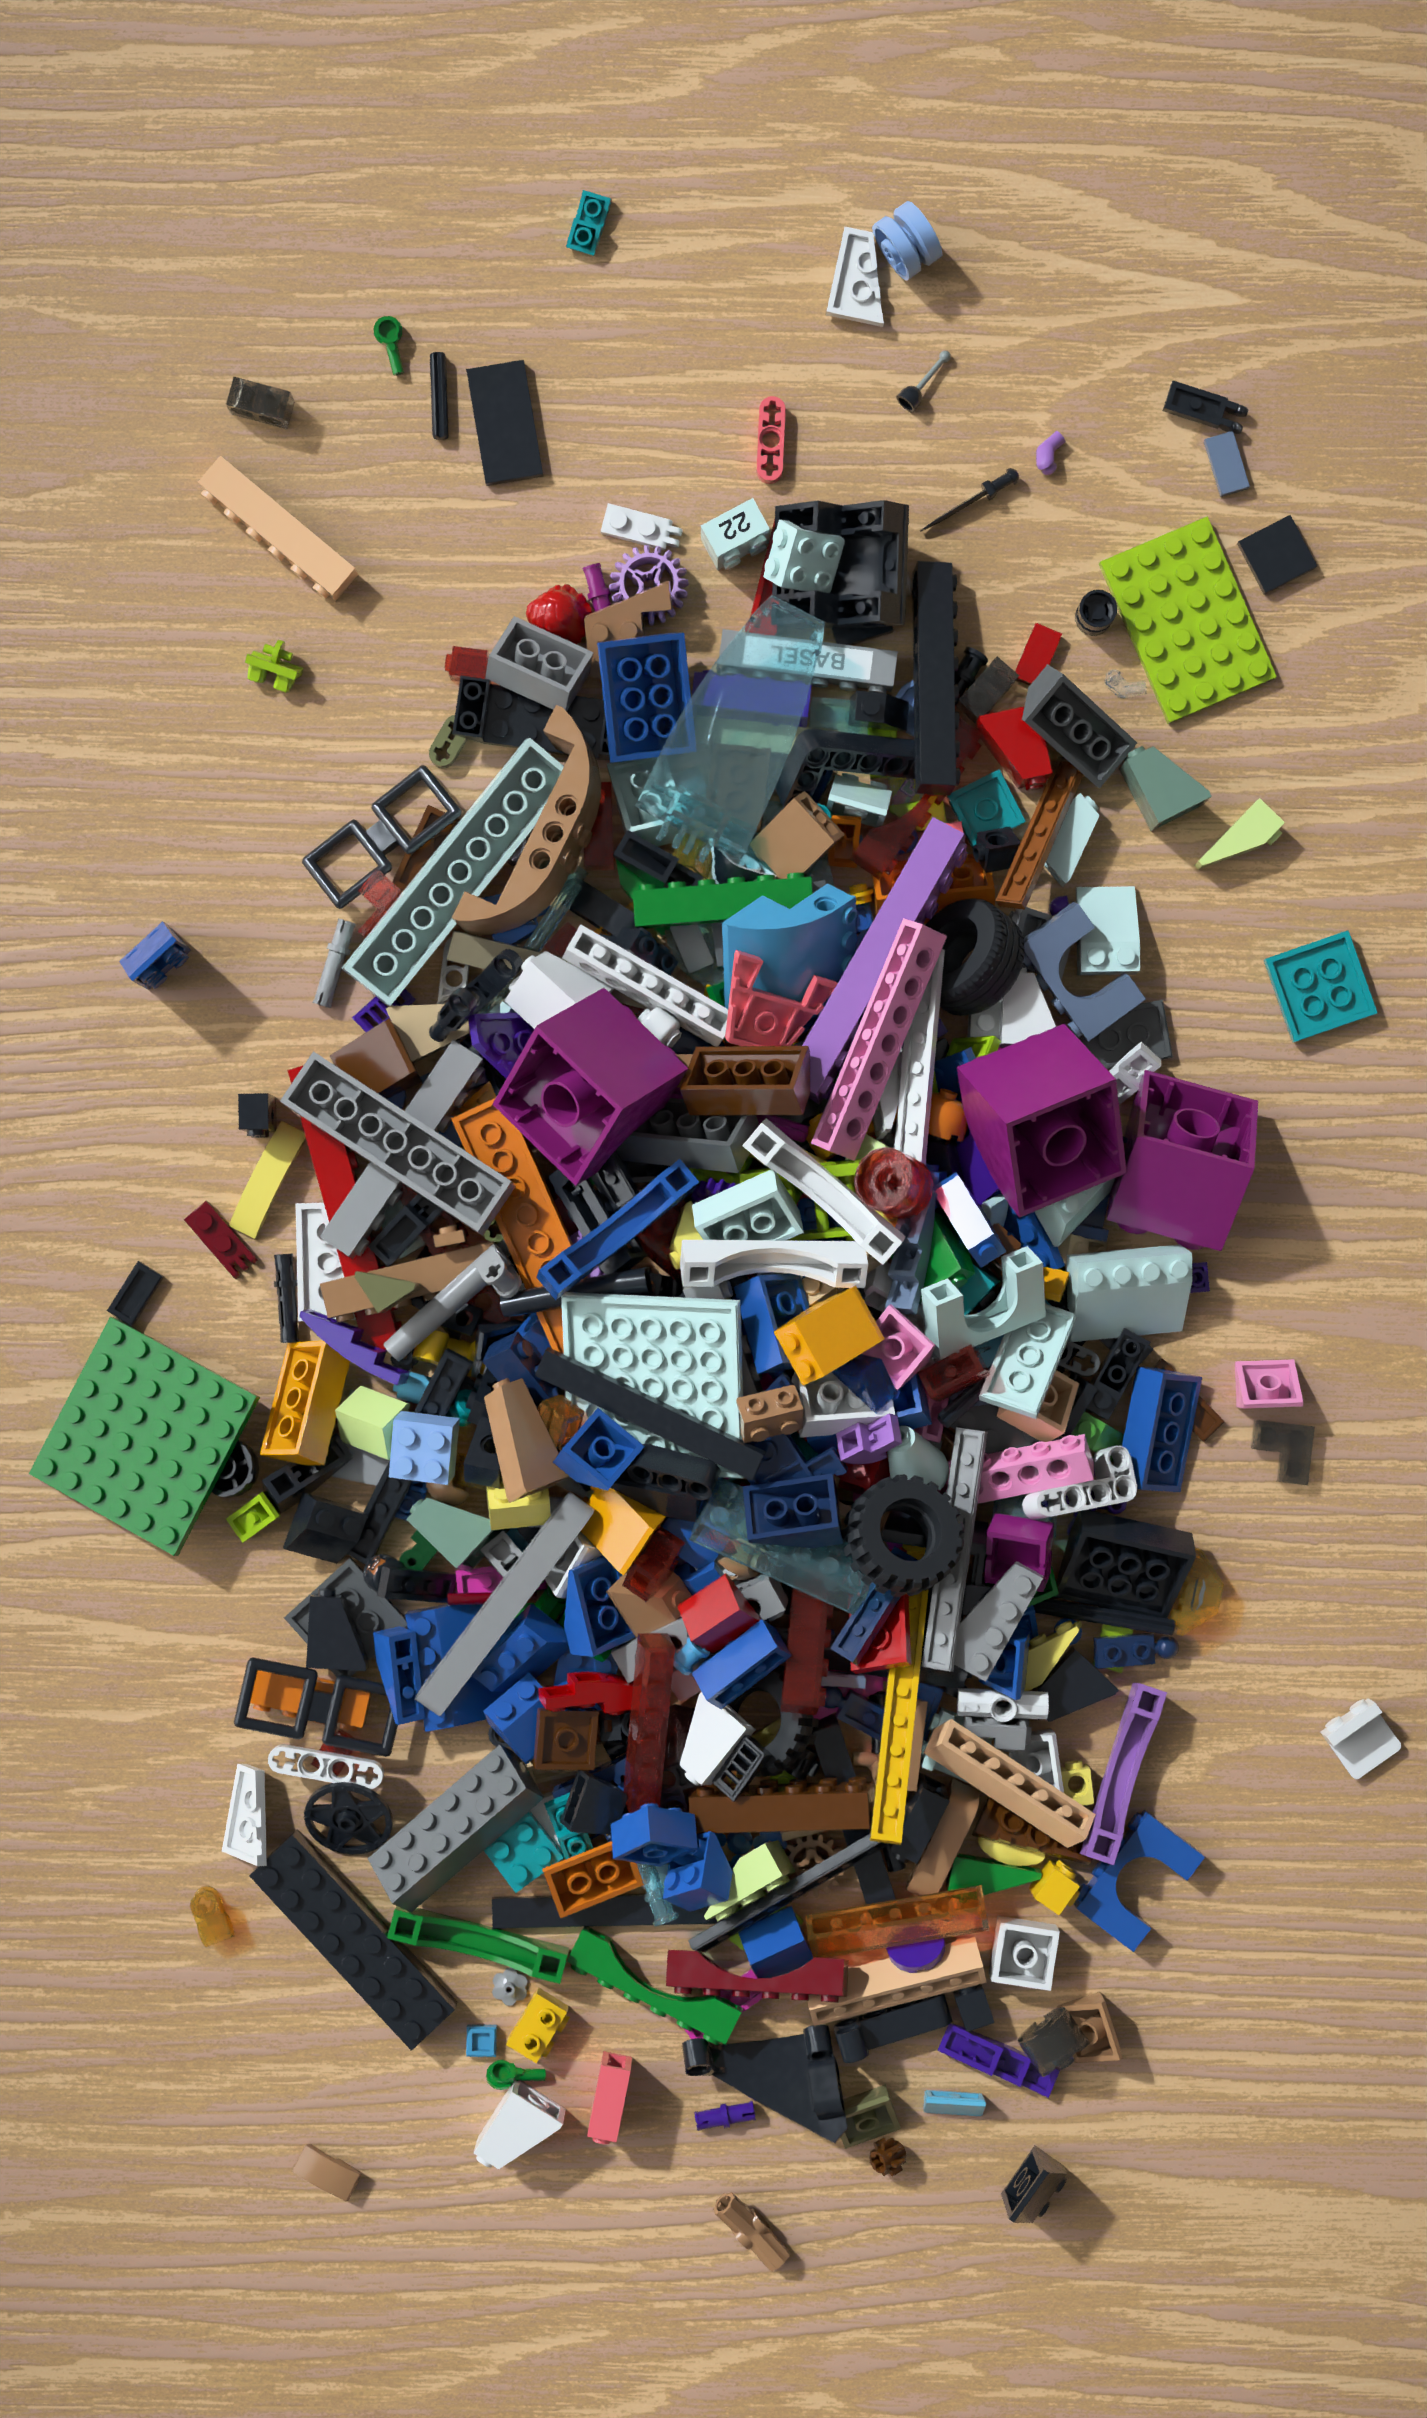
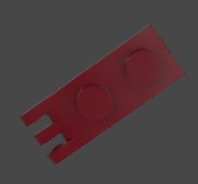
M208 1201L203 1202L184 1219L234 1279L237 1280L241 1276L238 1270L234 1268L236 1264L244 1272L249 1269V1266L243 1260L245 1256L253 1264L259 1261Z

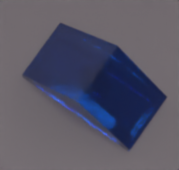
M860 1354L832 1372L876 1414L897 1395L893 1382L880 1358Z

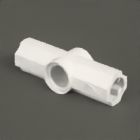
M958 1688L957 1716L993 1717L1000 1722H1008L1013 1718L1047 1720L1049 1709L1048 1692L1024 1691L1021 1699L1014 1700L995 1689ZM1002 1700L1010 1702L1006 1707H998L996 1703Z

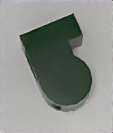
M416 1530L410 1537L416 1544L404 1551L399 1561L403 1563L406 1569L423 1570L438 1550Z

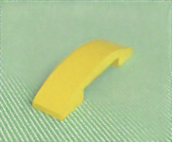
M281 1121L242 1193L231 1218L230 1227L256 1239L290 1166L296 1160L306 1140L303 1131Z

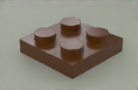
M538 1708L533 1763L535 1770H594L599 1711L592 1708H566L564 1711L553 1712L545 1708Z

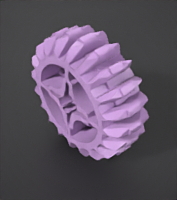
M644 545V553L642 554L635 547L633 548V558L627 553L622 555L626 564L621 562L615 563V568L619 572L611 573L610 577L616 583L610 584L609 587L610 591L618 593L612 596V601L621 602L629 598L625 591L627 577L639 588L637 593L644 591L643 582L646 580L648 582V580L654 579V587L661 584L660 579L665 569L672 577L674 583L671 592L672 606L681 609L683 602L678 598H687L688 595L686 590L681 589L689 585L688 579L681 578L686 574V569H676L681 563L679 558H675L671 562L669 561L672 556L670 550L661 556L660 546H656L654 553H650L649 545ZM643 564H655L648 572L634 570ZM672 608V610L642 612L643 620L644 617H648L649 625H654V617L658 616L660 622L664 623L666 621L665 612L671 617H674L676 612Z

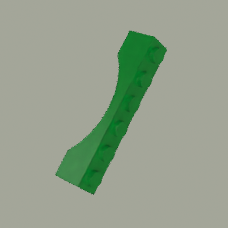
M396 1906L387 1936L388 1939L414 1946L445 1949L480 1957L516 1969L531 1977L558 1984L561 1983L569 1952V1947L497 1928L493 1929V1927L421 1908H416L413 1912H409Z
M589 1926L582 1929L566 1961L572 1964L571 1969L584 1976L589 1973L598 1978L597 1982L608 1989L616 1987L624 1991L623 1996L630 2001L639 2003L641 2000L651 2006L650 2010L662 2017H666L667 2014L677 2019L676 2023L680 2027L692 2031L694 2028L704 2033L703 2038L715 2045H719L720 2042L726 2045L743 2010L740 2005L730 2002L725 1997L711 1995L685 1997L669 1994L652 1987L640 1979L626 1965L617 1952L612 1938Z

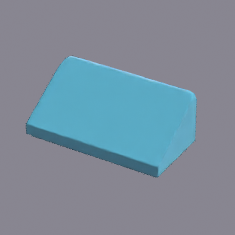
M924 2091L923 2111L925 2113L982 2116L986 2107V2101L982 2093Z

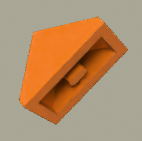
M832 815L831 820L845 835L828 851L827 866L856 868L861 817Z

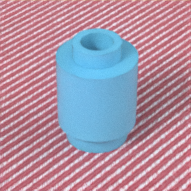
M409 1371L407 1383L401 1385L394 1384L393 1391L397 1392V1399L418 1404L431 1377Z

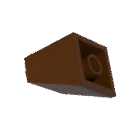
M390 1018L330 1055L333 1065L385 1099L422 1082Z

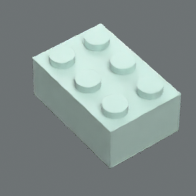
M772 1169L692 1205L695 1228L703 1240L786 1241L804 1233L800 1210L777 1173Z

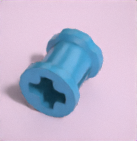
M690 1637L687 1638V1643L678 1653L674 1652L670 1656L673 1666L687 1676L693 1672V1667L701 1658H707L710 1654L709 1651L691 1642Z

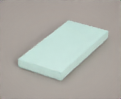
M1045 1304L1046 1317L1004 1334L980 1392L979 1400L1037 1419L1076 1322L1077 1314Z

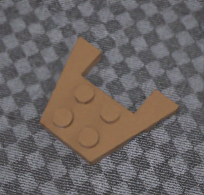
M665 581L656 587L644 590L635 596L585 616L587 649L594 652L590 668L591 677L601 679L597 643L645 636L642 612L672 610L670 581Z

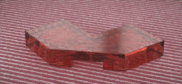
M378 869L358 890L376 908V911L358 930L364 938L368 936L400 896V889Z

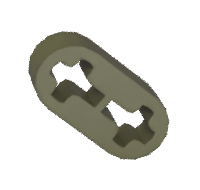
M455 715L446 719L429 750V757L432 763L441 769L452 766L467 741L466 738L456 735L453 741L450 739L453 732L450 725H454ZM447 743L450 744L447 749L450 758L448 760L443 758L441 762L437 761L436 750L442 751Z

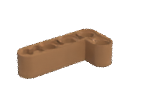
M951 1779L946 1789L950 1802L918 1863H915L906 1885L907 1891L930 1901L936 1899L979 1806L980 1790L955 1779Z

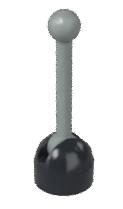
M942 351L940 353V359L916 387L907 386L900 391L896 399L904 409L914 412L919 407L922 401L920 390L941 365L951 359L950 352Z

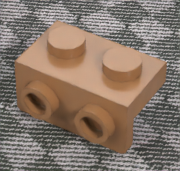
M795 1385L739 1397L736 1400L741 1416V1436L744 1443L751 1441L759 1442L768 1437L780 1434L788 1435L803 1429V1406Z

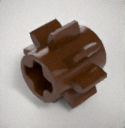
M883 2137L873 2143L875 2149L870 2151V2163L876 2172L882 2173L883 2176L887 2174L894 2176L903 2171L901 2165L906 2163V2151L899 2141L894 2140V2138L886 2140Z

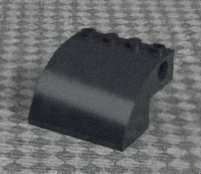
M817 500L775 506L774 532L777 529L779 519L786 520L804 530L839 535L844 539V546L829 593L782 588L773 583L771 625L804 628H874L905 625L909 505L887 500L838 505Z

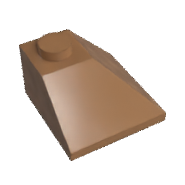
M647 1552L630 1567L625 1575H622L606 1591L635 1637H641L676 1621L681 1616L678 1605L692 1596L679 1576Z

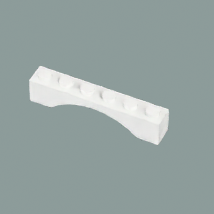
M767 1118L742 1145L764 1165L787 1179L815 1201L863 1249L882 1265L904 1241L905 1235Z
M682 1240L680 1269L682 1285L684 1287H714L723 1281L737 1276L776 1272L806 1276L835 1288H851L855 1285L857 1288H865L868 1260L866 1250L856 1241Z

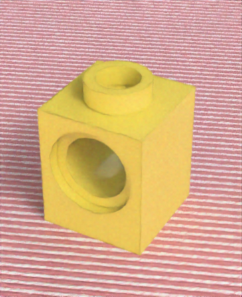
M1080 1760L1065 1762V1767H1061L1064 1794L1081 1805L1094 1804L1090 1767L1087 1764L1083 1765ZM1081 1776L1083 1778V1784L1079 1789L1072 1790L1068 1787L1071 1777Z

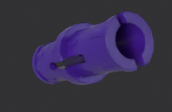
M753 2101L727 2106L725 2103L720 2104V2108L699 2112L694 2111L697 2131L724 2126L725 2129L730 2128V2124L756 2120Z

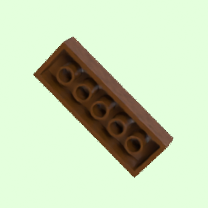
M851 1777L848 1779L849 1782H837V1778H821L819 1783H807V1779L799 1778L789 1780V1784H778V1780L768 1779L760 1781V1785H748L738 1799L733 1802L712 1783L711 1785L698 1786L689 1797V1813L695 1814L696 1834L708 1831L714 1833L870 1829L872 1825L875 1786L874 1781H866V1777ZM732 1781L729 1786L734 1790L737 1785Z

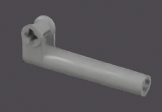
M495 1243L492 1244L384 1342L383 1345L397 1361H400L487 1285H493L502 1298L507 1299L514 1296L519 1291L522 1280L511 1265L512 1262Z

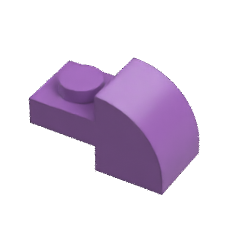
M890 1413L867 1425L858 1422L836 1433L840 1461L849 1464H867L887 1458L886 1451L902 1444L898 1417Z

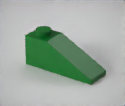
M957 1853L948 1872L946 1888L948 1892L952 1893V1897L969 1900L970 1896L981 1897L1040 1880L1042 1872L1037 1867L1007 1865L994 1859Z

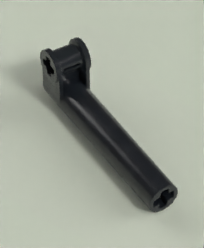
M651 1267L584 1278L567 1291L572 1293L656 1296L655 1292H652ZM544 1286L519 1290L514 1296L507 1299L500 1296V1307L504 1317L562 1309L561 1297L555 1300Z

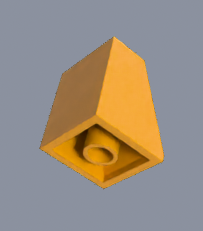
M856 1285L812 1305L774 1331L802 1385L826 1376L885 1339Z
M591 1486L594 1493L590 1499L585 1496L583 1501L595 1510L581 1532L619 1573L625 1575L642 1554L666 1517L612 1488H609L607 1491Z

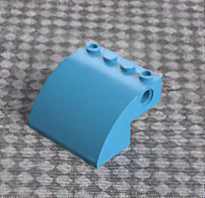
M827 883L789 909L762 895L722 922L725 1008L728 1009L733 961L736 950L758 956L764 961L752 986L763 991L801 1002L813 975H818L838 983L856 952V896L850 895ZM829 996L828 999L822 1004L824 1007H825L827 1001L829 1000L830 996Z

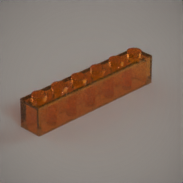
M982 1885L805 1915L808 1941L813 1958H828L990 1930Z

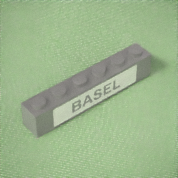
M723 629L718 670H724L723 674L725 675L748 673L753 674L752 678L756 679L771 676L782 678L781 681L783 682L796 680L811 681V686L821 688L828 687V684L840 685V689L845 691H857L858 687L869 689V692L886 694V691L892 692L898 651Z

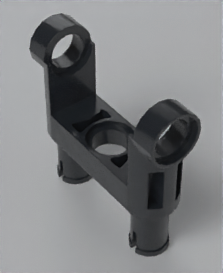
M511 949L503 950L467 986L458 988L453 992L438 1012L437 1021L429 1028L430 1037L437 1042L444 1041L451 1031L460 1029L468 1022V1018L472 1014H477L494 1000L509 981L522 970L523 962L518 953ZM503 959H506L511 964L512 969L505 964Z

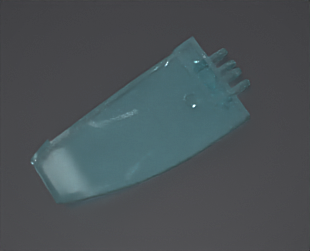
M771 595L752 614L748 622L723 651L696 689L674 725L635 804L637 808L664 821L656 836L657 840L661 841L665 838L669 825H672L679 829L678 834L675 835L672 841L673 848L678 849L685 833L690 835L683 849V853L687 855L692 851L696 838L706 843L699 854V861L703 863L712 846L742 859L774 792L795 738L812 682L817 658L822 649L824 621Z

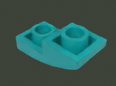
M583 190L566 248L595 256L611 206V198Z
M570 1793L544 1803L565 1859L593 1849L588 1833L571 1832L560 1823Z

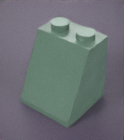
M1141 746L1129 752L1128 756L1124 759V764L1119 769L1150 831L1203 806L1212 797L1209 790L1154 746L1146 750L1144 746Z
M430 1498L417 1501L410 1509L411 1515L406 1519L456 1569L470 1572L484 1558L480 1549L501 1531L507 1533L510 1528L491 1530L490 1519Z

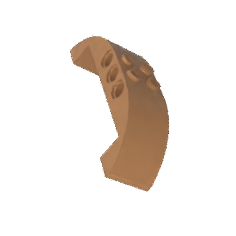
M555 706L543 732L555 749L568 754L569 757L497 904L495 905L464 891L452 919L468 934L490 935L503 933L520 927L534 919L560 893L569 874H573L579 864L578 856L582 848H586L591 840V829L597 817L601 800L599 766L591 746L572 717L561 706Z

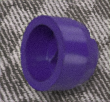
M1067 895L1056 897L1051 901L1049 912L1052 916L1069 905Z

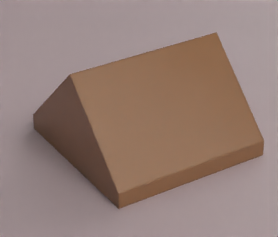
M1100 1992L1057 2006L1075 2063L1119 2061L1123 2059L1106 2002Z

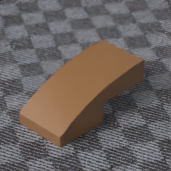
M312 2144L304 2146L292 2170L293 2173L309 2183L345 2201H349L362 2173L341 2159H332Z

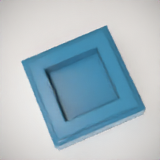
M468 2024L466 2057H496L497 2025Z

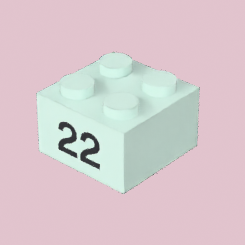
M753 498L701 525V541L717 570L723 567L725 570L733 568L741 562L740 558L749 553L751 556L761 553L767 548L766 544L769 543L770 528Z

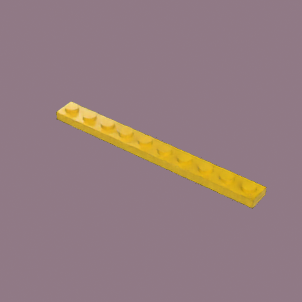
M905 1544L902 1546L907 1550V1554L918 1560L924 1556L926 1549L925 1547ZM923 1590L917 1595L909 1596L911 1665L890 1668L888 1671L870 1841L897 1845L902 1843L928 1590Z

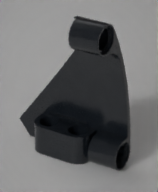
M828 2025L808 2026L803 2029V2034L752 2042L715 2045L704 2038H695L682 2043L686 2075L714 2076L746 2096L834 2144L848 2130L839 2068L836 2057L833 2055Z

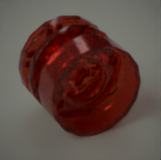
M882 1147L872 1150L862 1158L856 1168L854 1185L856 1194L862 1203L892 1218L907 1219L916 1216L926 1208L932 1197L933 1180L926 1165L895 1148Z

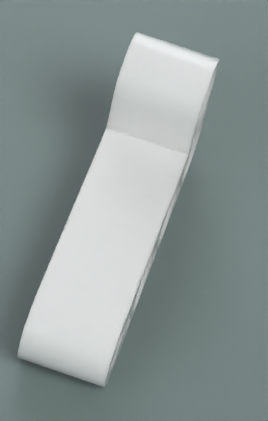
M1117 1445L1097 1451L1093 1457L1096 1480L1030 1493L1024 1498L1022 1503L1025 1515L1032 1520H1038L1132 1500L1137 1493V1484L1129 1451L1125 1447ZM1110 1456L1113 1458V1465L1111 1464ZM1117 1485L1120 1489V1494L1116 1490ZM1091 1489L1094 1492V1500L1091 1496ZM1065 1495L1069 1498V1505L1066 1503ZM1048 1501L1049 1506L1042 1507L1041 1502Z

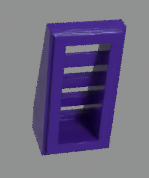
M404 989L400 996L405 1002L401 1005L395 1000L392 1005H412L416 999ZM374 997L352 1017L365 1032L374 1028L365 1019L368 1014L378 1024L383 1022L380 1016L373 1010L376 1006L388 1016L385 1020L390 1018L386 1011L387 1007L377 997Z

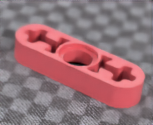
M775 396L765 398L759 407L756 472L758 478L766 484L776 483L780 480L783 473L786 408L784 402ZM770 405H775L776 410L781 411V413L775 414V426L769 425V413L764 412V410H769ZM767 433H774L779 437L780 441L776 447L769 448L764 445L762 439ZM767 455H773V468L778 469V471H773L772 476H767L766 471L761 470V468L767 466Z

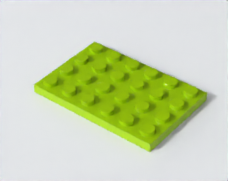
M1208 516L1100 561V569L1112 596L1116 600L1119 613L1167 724L1253 689L1277 677Z

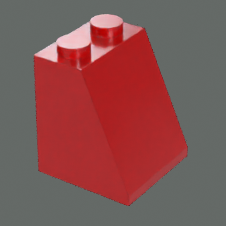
M1024 707L979 716L974 726L976 734L1018 789L1025 787L1026 791L1043 788V784L1048 781L1053 773L1046 741L1022 720Z

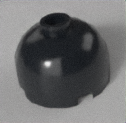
M238 1440L212 1490L213 1494L226 1498L243 1495L253 1487L259 1474V1461L251 1447Z

